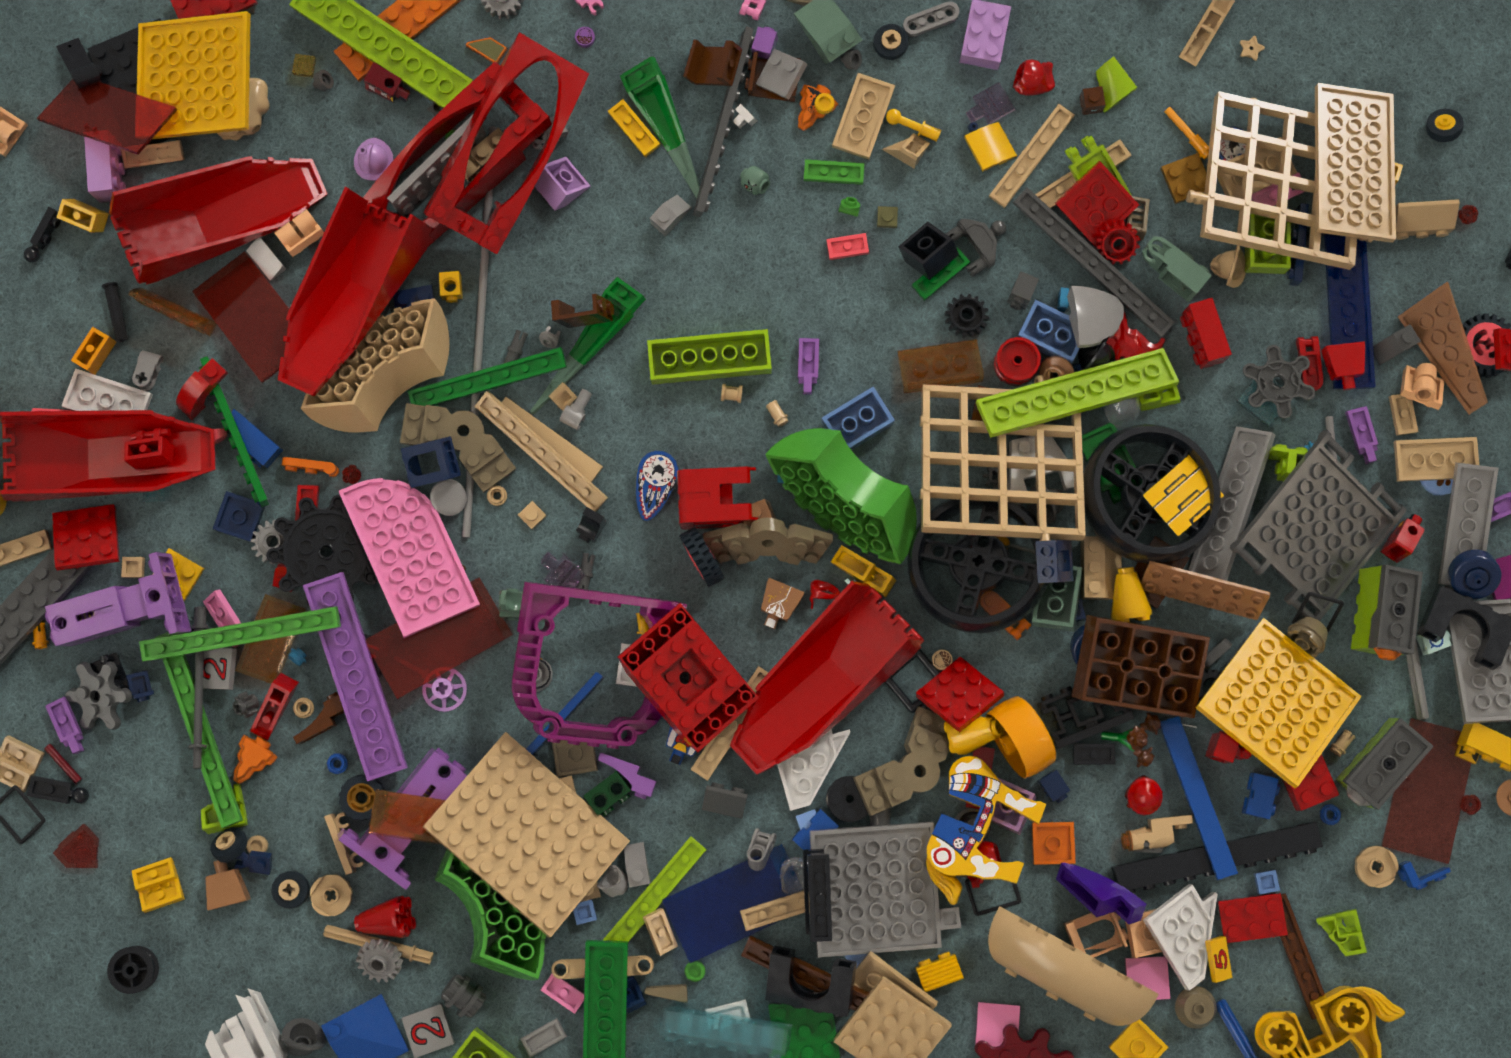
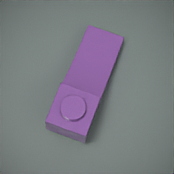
M600 753L598 760L620 772L632 785L631 790L635 791L634 796L645 800L647 796L652 797L657 781L638 775L640 766Z

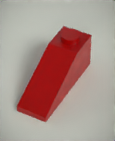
M283 673L277 676L272 682L250 729L252 733L269 740L299 684L298 681Z

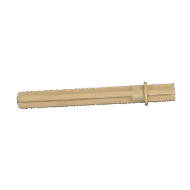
M327 925L323 933L324 937L363 947L365 942L370 943L371 939H380ZM390 941L402 953L401 957L409 959V962L414 960L429 965L432 962L433 952L418 949L415 945L410 947Z

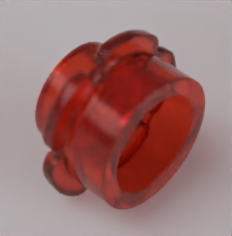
M1464 205L1458 212V217L1464 224L1474 223L1478 218V210L1472 205Z
M349 465V467H345L342 471V480L345 483L355 484L361 478V472L356 465Z
M1465 795L1460 806L1462 811L1467 812L1468 815H1474L1481 809V801L1476 795Z

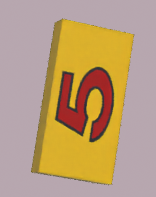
M1219 936L1206 940L1205 944L1212 982L1218 983L1232 978L1226 937Z

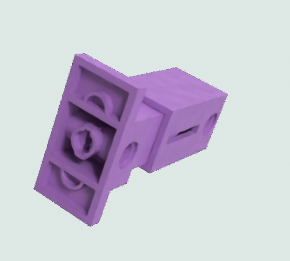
M160 552L149 554L150 560L148 564L154 574L139 578V584L130 587L112 586L45 606V618L50 624V638L55 646H74L140 627V621L147 619H165L164 626L169 631V634L192 632L172 555Z
M431 747L385 806L387 813L374 830L369 827L361 838L350 828L347 831L342 828L337 834L339 841L405 890L411 882L409 872L399 865L405 858L403 851L416 834L420 837L426 831L423 828L424 824L467 776L464 772L466 770L464 766L456 760L453 762L449 761L448 754L439 747L437 750ZM441 766H448V770L444 774L438 773ZM378 847L386 848L385 852L381 854L375 851Z

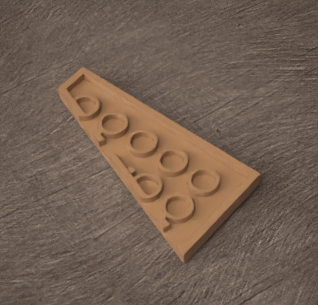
M1446 282L1399 315L1398 318L1404 327L1411 324L1421 340L1418 346L1431 364L1437 368V372L1470 415L1488 403L1449 283Z

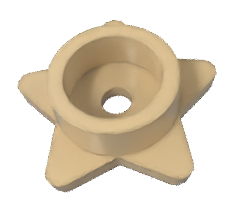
M1253 36L1249 41H1240L1243 48L1240 56L1249 57L1257 61L1258 53L1263 51L1265 47L1258 44L1256 36Z

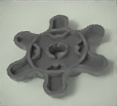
M1270 345L1266 349L1267 363L1265 365L1257 366L1253 363H1248L1243 367L1244 376L1253 379L1257 383V389L1249 396L1248 403L1250 406L1258 408L1264 402H1273L1276 405L1278 416L1286 419L1292 414L1291 401L1293 398L1301 397L1305 400H1311L1315 396V389L1311 385L1304 384L1301 380V373L1309 367L1310 361L1306 356H1298L1294 361L1287 362L1281 356V349L1277 345ZM1275 377L1283 380L1281 388L1274 385L1273 379Z
M81 662L76 667V672L81 681L80 687L72 688L65 694L68 702L78 703L82 707L81 727L90 730L94 728L97 719L101 718L107 728L112 730L118 729L121 725V720L116 713V707L119 703H129L131 701V691L128 688H118L115 685L114 677L117 673V666L114 662H106L102 666L100 673H95L88 662ZM96 691L100 694L99 701L94 699Z

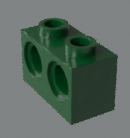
M615 771L583 797L598 816L603 814L605 817L614 810L612 807L618 801L622 804L631 797L629 793L632 790L619 772ZM615 783H620L623 786V791L619 795H615L612 792V786ZM599 795H603L606 798V804L603 807H598L595 803Z

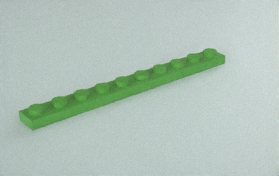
M330 607L139 641L142 662L338 628L341 627L338 607Z
M166 632L155 637V639L178 634H169V632ZM185 655L162 658L191 742L194 744L195 681ZM203 707L202 744L207 745V749L202 750L201 771L221 828H226L243 821Z

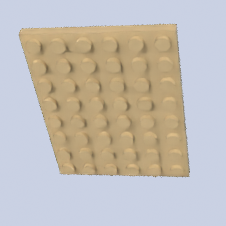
M507 732L500 737L423 826L429 834L549 938L553 936L630 842L604 817L598 816L587 802Z

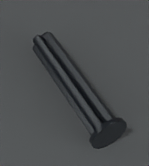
M105 283L102 285V289L105 290L115 339L117 342L127 341L128 335L117 292L118 283Z

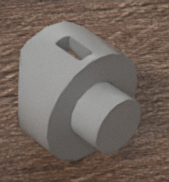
M610 865L602 880L597 884V887L609 897L620 896L627 891L628 877L616 865Z

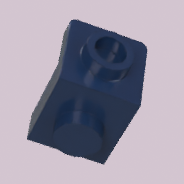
M147 670L125 675L128 689L132 693V699L137 698V702L149 700V695L154 694Z
M634 976L627 978V1013L647 1005L640 985Z

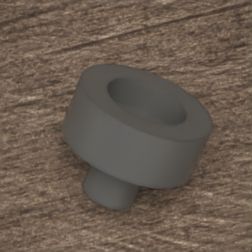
M849 49L842 55L841 62L844 63L847 69L857 70L861 66L862 56L859 50Z
M320 70L314 74V88L327 91L333 87L334 80L328 71Z

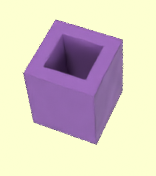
M758 27L751 48L752 55L754 52H758V57L769 59L778 40L777 32L774 29Z

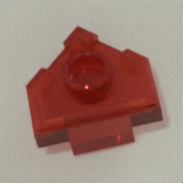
M82 824L58 845L53 854L66 868H98L99 838L86 824Z

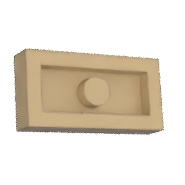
M1400 394L1389 396L1396 436L1417 433L1418 427L1413 400H1409Z
M659 908L643 916L657 955L661 956L678 947L664 909Z

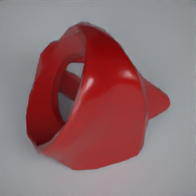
M813 580L810 583L811 594L809 601L811 602V609H813L815 598L836 599L840 594L838 588L828 582Z

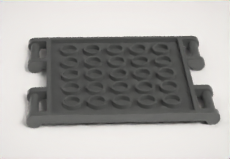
M1327 429L1318 435V439L1241 536L1230 545V549L1234 553H1238L1253 568L1257 575L1263 574L1271 566L1294 588L1284 597V601L1288 605H1292L1297 611L1302 604L1298 598L1300 595L1305 598L1308 592L1338 599L1357 575L1359 569L1365 565L1406 513V508L1402 504H1398L1384 490V486L1380 482L1375 483L1371 487V492H1369L1347 470L1354 460V456L1350 452H1346L1331 437L1332 434ZM1325 444L1341 458L1340 462L1324 447ZM1378 497L1393 510V514L1377 500ZM1246 543L1263 558L1261 562H1258L1244 548ZM1310 596L1308 602L1316 611L1312 614L1304 607L1301 614L1304 617H1312L1320 621L1334 602Z

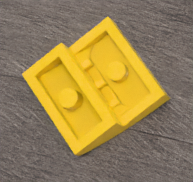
M999 122L987 125L964 136L982 172L1017 157Z
M170 857L132 870L135 890L139 893L141 908L144 913L185 900L173 858Z

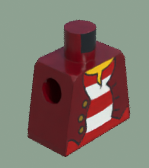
M373 62L364 78L365 89L391 102H394L396 97L407 102L411 91L402 87V79Z

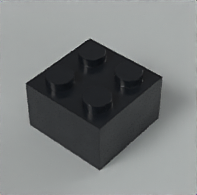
M926 222L898 246L905 262L929 280L959 255L953 239L930 222Z

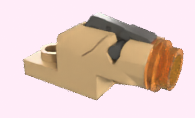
M1192 815L1147 819L1148 828L1144 826L1121 833L1123 850L1128 849V851L1162 853L1164 847L1174 843L1173 825L1175 829L1187 828V824L1193 823Z

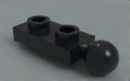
M47 208L30 240L33 244L32 247H28L24 251L26 261L30 263L37 262L40 259L39 250H43L45 246L50 244L54 228H58L61 220L57 218L58 212L55 209Z
M31 776L27 796L70 804V799L72 798L74 802L83 804L88 800L89 792L83 787L73 790L74 783Z

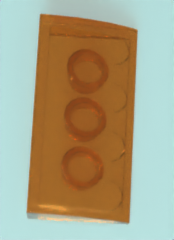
M135 288L128 293L139 304L209 337L217 325V322L145 288Z
M977 339L897 351L904 394L922 391L923 384L958 386L983 382L984 372Z
M265 594L255 621L302 613L306 609ZM296 635L245 644L235 671L272 684L277 676L282 673L287 655L290 652Z
M376 789L368 834L441 844L423 826L445 800Z

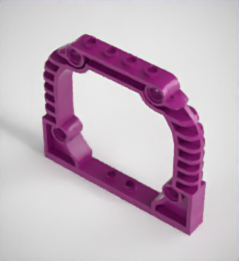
M524 582L517 627L519 638L512 677V695L520 713L533 723L534 731L537 734L548 738V742L560 743V740H568L567 743L573 745L587 742V745L592 747L607 744L606 747L612 749H619V746L633 745L636 742L637 735L647 732L662 717L646 696L642 706L632 717H617L611 720L608 725L564 721L558 713L541 707L536 695V679L543 637L550 635L554 631L555 623L553 618L568 606L569 597L588 599L590 604L601 605L602 601L609 602L608 606L621 607V604L640 606L639 613L646 621L649 629L677 604L681 603L685 609L687 604L677 601ZM544 619L545 626L539 630L538 624ZM549 722V728L543 731V725ZM627 730V736L622 739V732Z

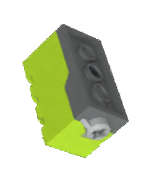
M1389 718L1380 728L1379 732L1370 739L1365 748L1356 755L1351 764L1335 780L1347 789L1348 798L1356 805L1379 810L1434 746L1403 719Z

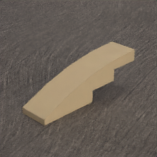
M1212 0L1179 58L1195 67L1197 66L1235 0Z

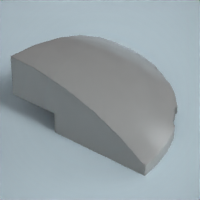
M1071 286L1067 295L1071 309L1069 320L1077 347L1096 346L1103 339L1113 337L1118 331L1124 316V306L1121 300L1112 294L1098 289Z

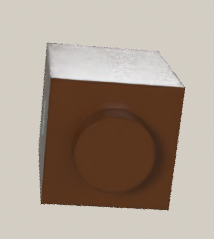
M1103 87L1082 89L1079 96L1082 114L1088 115L1103 112L1106 106Z

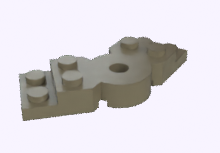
M406 403L400 444L413 446L451 436L454 450L460 452L459 461L483 493L516 470V467L504 453V450L495 438L490 434H484L482 421L474 413L457 411L451 414L445 407ZM463 427L469 429V434L464 437L458 434L459 429Z
M760 518L753 521L750 528L746 524L741 523L703 533V540L719 563L735 560L739 565L755 561L760 555H776L780 561L798 565L801 560L817 564L832 543L833 534L798 524L790 525L787 529L785 523L779 519Z
M920 706L917 707L904 743L907 754L899 762L892 760L853 777L869 816L911 799L912 793L928 791L937 784L940 777L938 763L946 760L949 751V741L944 730L945 720L939 715ZM916 766L921 770L920 777H917L914 773Z

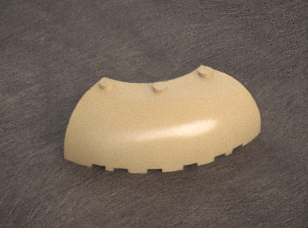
M434 298L411 303L412 306L403 309L401 307L395 308L393 313L385 317L383 314L380 315L358 347L315 396L306 393L301 406L302 411L315 422L334 430L354 433L378 431L384 414L400 395L420 382L444 376L449 356V331L444 312L437 300Z
M999 906L991 923L988 945L992 958L1000 965L1006 967L1004 972L1015 978L1018 974L1047 990L1046 995L1056 1001L1058 998H1061L1085 1011L1083 1016L1092 1021H1095L1097 1018L1110 1025L1124 1026L1132 1024L1146 1015L1159 995L1158 993Z

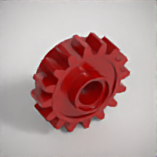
M1113 220L1111 226L1105 223V230L1099 229L1101 236H1096L1095 238L1100 243L1095 244V247L1100 249L1098 252L1107 261L1110 259L1113 265L1116 261L1123 264L1124 260L1130 261L1132 255L1136 256L1135 249L1140 248L1136 242L1140 240V237L1136 235L1138 233L1135 228L1132 229L1131 223L1125 226L1123 220L1119 224ZM1117 239H1122L1120 245L1113 246Z

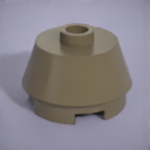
M1304 617L1289 626L1288 638L1313 658L1325 650L1328 631L1319 620L1312 617Z
M1195 986L1190 991L1184 989L1176 999V1015L1189 1028L1199 1029L1206 1027L1213 1021L1216 1015L1217 1006L1215 998L1203 987Z

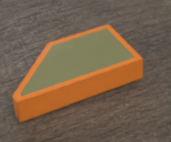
M491 37L466 43V47L492 63L495 61L499 63L508 50L507 47Z

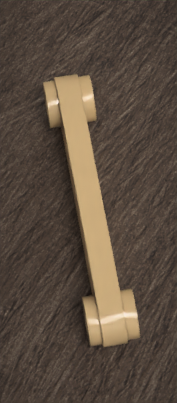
M646 955L628 956V976L647 975L653 970L654 961L651 957ZM585 958L557 960L551 968L553 976L557 979L585 978ZM643 959L649 961L650 969L646 971L640 969L639 962ZM557 964L565 965L566 973L564 975L557 973Z

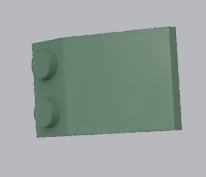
M813 0L793 14L825 64L830 63L862 41L852 23L833 0Z

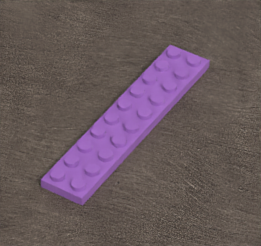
M344 572L303 585L311 611L338 607L341 627L321 630L318 633L367 781L408 768Z

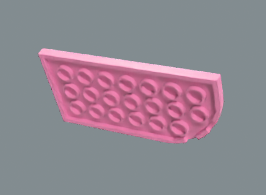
M383 478L365 480L338 491L403 638L480 606L439 513L425 494H422L415 488H411L405 482L383 480Z

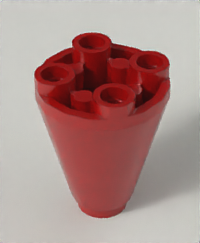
M397 896L361 912L354 918L355 929L366 934L397 938L408 937L411 930L416 928V920L412 917L411 913L412 901L410 897Z

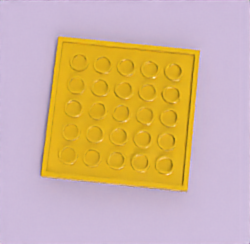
M244 11L138 23L136 139L150 140L249 130L250 13Z
M1263 618L1195 708L1295 789L1300 785L1362 696Z

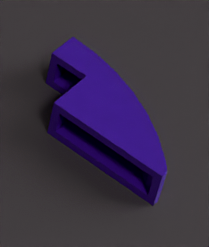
M1061 863L1056 880L1096 917L1116 912L1128 924L1141 921L1147 904L1135 894L1096 872L1077 865Z

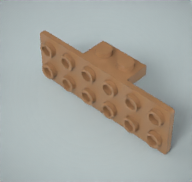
M1154 561L1149 562L1140 581L1144 591L1258 620L1270 598V592Z

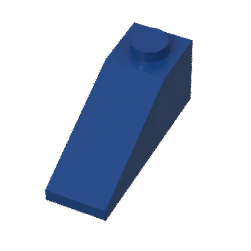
M233 409L232 415L245 447L253 457L251 461L258 467L263 465L268 468L283 452V449L243 415Z

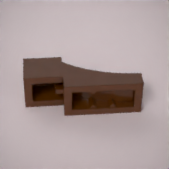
M338 692L327 696V701L323 702L324 708L318 717L306 729L293 736L296 744L301 745L337 726L334 718L344 713Z

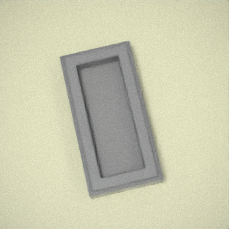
M558 1018L520 1038L529 1057H532L564 1039L567 1035Z

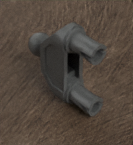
M961 219L957 222L956 227L945 233L954 242L962 236H966L980 255L979 259L966 266L967 272L971 271V277H974L985 268H992L995 265L997 247L995 236L1003 235L1006 231V225L1004 222L997 220L991 224V229H989L985 223Z

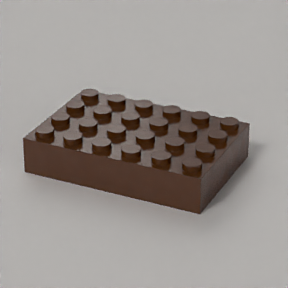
M1087 615L1072 697L1083 701L1195 719V707L1198 703L1210 637Z

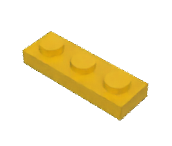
M624 99L608 110V114L645 158L660 147L658 140Z

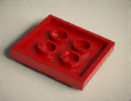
M1098 161L1055 202L1057 207L1094 247L1095 244L1100 243L1095 237L1101 236L1099 229L1105 230V223L1111 226L1112 221L1115 220L1119 224L1121 220L1127 218L1139 206L1136 200L1101 161Z
M114 504L52 513L54 559L57 571L120 562L117 515Z
M959 657L916 692V697L960 733L1003 698L1004 691L962 657Z

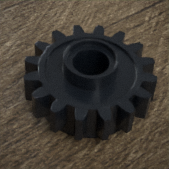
M960 294L958 300L955 297L952 299L953 304L948 303L947 308L950 311H945L944 315L949 317L945 320V324H951L948 330L955 329V336L962 333V338H965L966 334L973 338L974 332L977 334L981 333L980 327L985 329L987 324L983 321H988L989 316L985 315L988 312V308L983 307L985 302H979L978 296L972 298L971 294H968L967 297ZM968 312L971 314L972 318L968 320L964 319L962 317V313Z

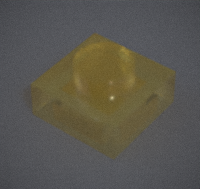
M295 54L293 75L313 78L316 64L315 56Z

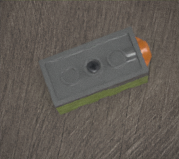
M1391 565L1359 569L1358 584H1360V592L1356 596L1358 611L1354 615L1356 629L1352 635L1351 650L1377 654L1379 659L1394 661L1400 655L1414 654L1423 572Z

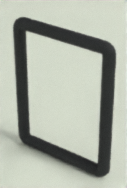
M1308 592L1292 624L1297 622L1310 596L1339 604L1326 627L1329 632L1344 606V602L1314 592Z
M14 785L0 798V804L16 790L41 820L21 840L0 815V822L19 844H23L45 823V818L22 790Z
M969 878L965 880L968 896L976 916L997 911L999 906L1007 908L1021 903L1018 886L1012 883L1017 897L1016 901L978 912L969 885L970 880Z

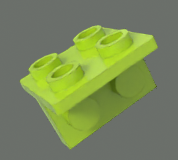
M1276 444L1270 448L1268 459L1279 461L1276 463L1274 471L1277 474V481H1285L1296 467V463H1299L1308 452L1307 448L1296 447L1295 449H1289L1286 445Z

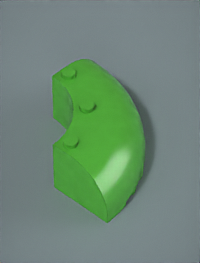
M822 428L802 430L781 439L765 454L775 475L779 474L783 480L782 486L784 489L789 490L795 496L794 501L803 511L807 509L815 517L813 520L826 531L828 529L839 535V540L849 546L852 544L862 549L861 552L868 554L871 552L878 555L879 559L901 564L909 553L917 525L916 508L909 486L890 481L872 471L852 452L840 430Z
M446 849L434 880L452 890L460 898L469 913L474 933V946L470 962L508 976L525 980H537L543 965L546 935Z

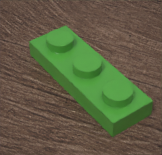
M805 159L804 181L863 185L864 163Z

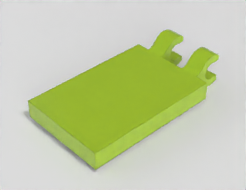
M1086 136L1081 139L1083 146L1089 151L1084 156H1080L1076 147H1069L1064 151L1072 161L1068 168L1076 182L1098 161H1101L1131 195L1104 145L1100 144L1097 146L1092 136Z

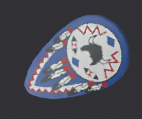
M664 451L649 452L642 458L638 466L636 502L640 516L645 521L651 520L663 508L677 480V462L670 454Z

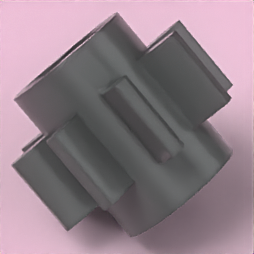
M987 467L989 474H983V478H987L985 486L990 484L993 486V489H996L998 480L995 479L993 481L991 477L993 474H998V468L992 469Z
M247 691L234 698L233 709L237 715L241 716L244 714V717L248 718L257 712L256 708L259 707V701L254 694L248 695Z

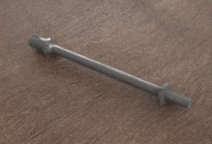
M194 607L192 631L209 629V626L206 625L207 608ZM204 651L195 653L194 744L188 746L189 750H193V769H202V750L207 749V745L202 744Z

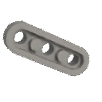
M949 1L910 15L904 20L903 29L906 31L907 36L916 37L948 25L957 20L959 7L956 3ZM951 11L953 15L947 16L946 12ZM928 18H933V19H934V22H933V23H929V22L927 21V19H928ZM910 25H915V26H916V29H915V30H911V29L909 28V26H910Z

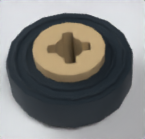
M887 24L877 30L874 35L873 46L880 57L886 60H895L905 54L909 39L902 27L896 24Z
M231 827L220 832L214 838L210 850L215 859L227 863L243 853L248 839L241 829Z
M287 871L275 878L271 893L278 905L284 908H295L306 901L310 886L303 874L297 871Z

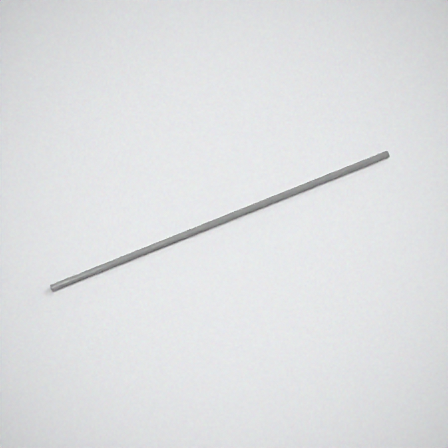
M489 127V135L493 131H495L497 127ZM493 189L485 195L483 222L486 224L492 215ZM482 246L473 372L481 370L489 262V250ZM480 393L471 396L470 412L477 416L479 410L474 406L479 401ZM467 471L465 486L467 502L464 507L462 538H470L474 480Z

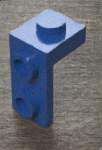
M1404 861L1398 864L1400 879L1406 882L1408 888H1416V890L1428 886L1427 882L1431 880L1436 882L1446 878V874L1451 872L1449 867H1442L1418 878L1411 862Z

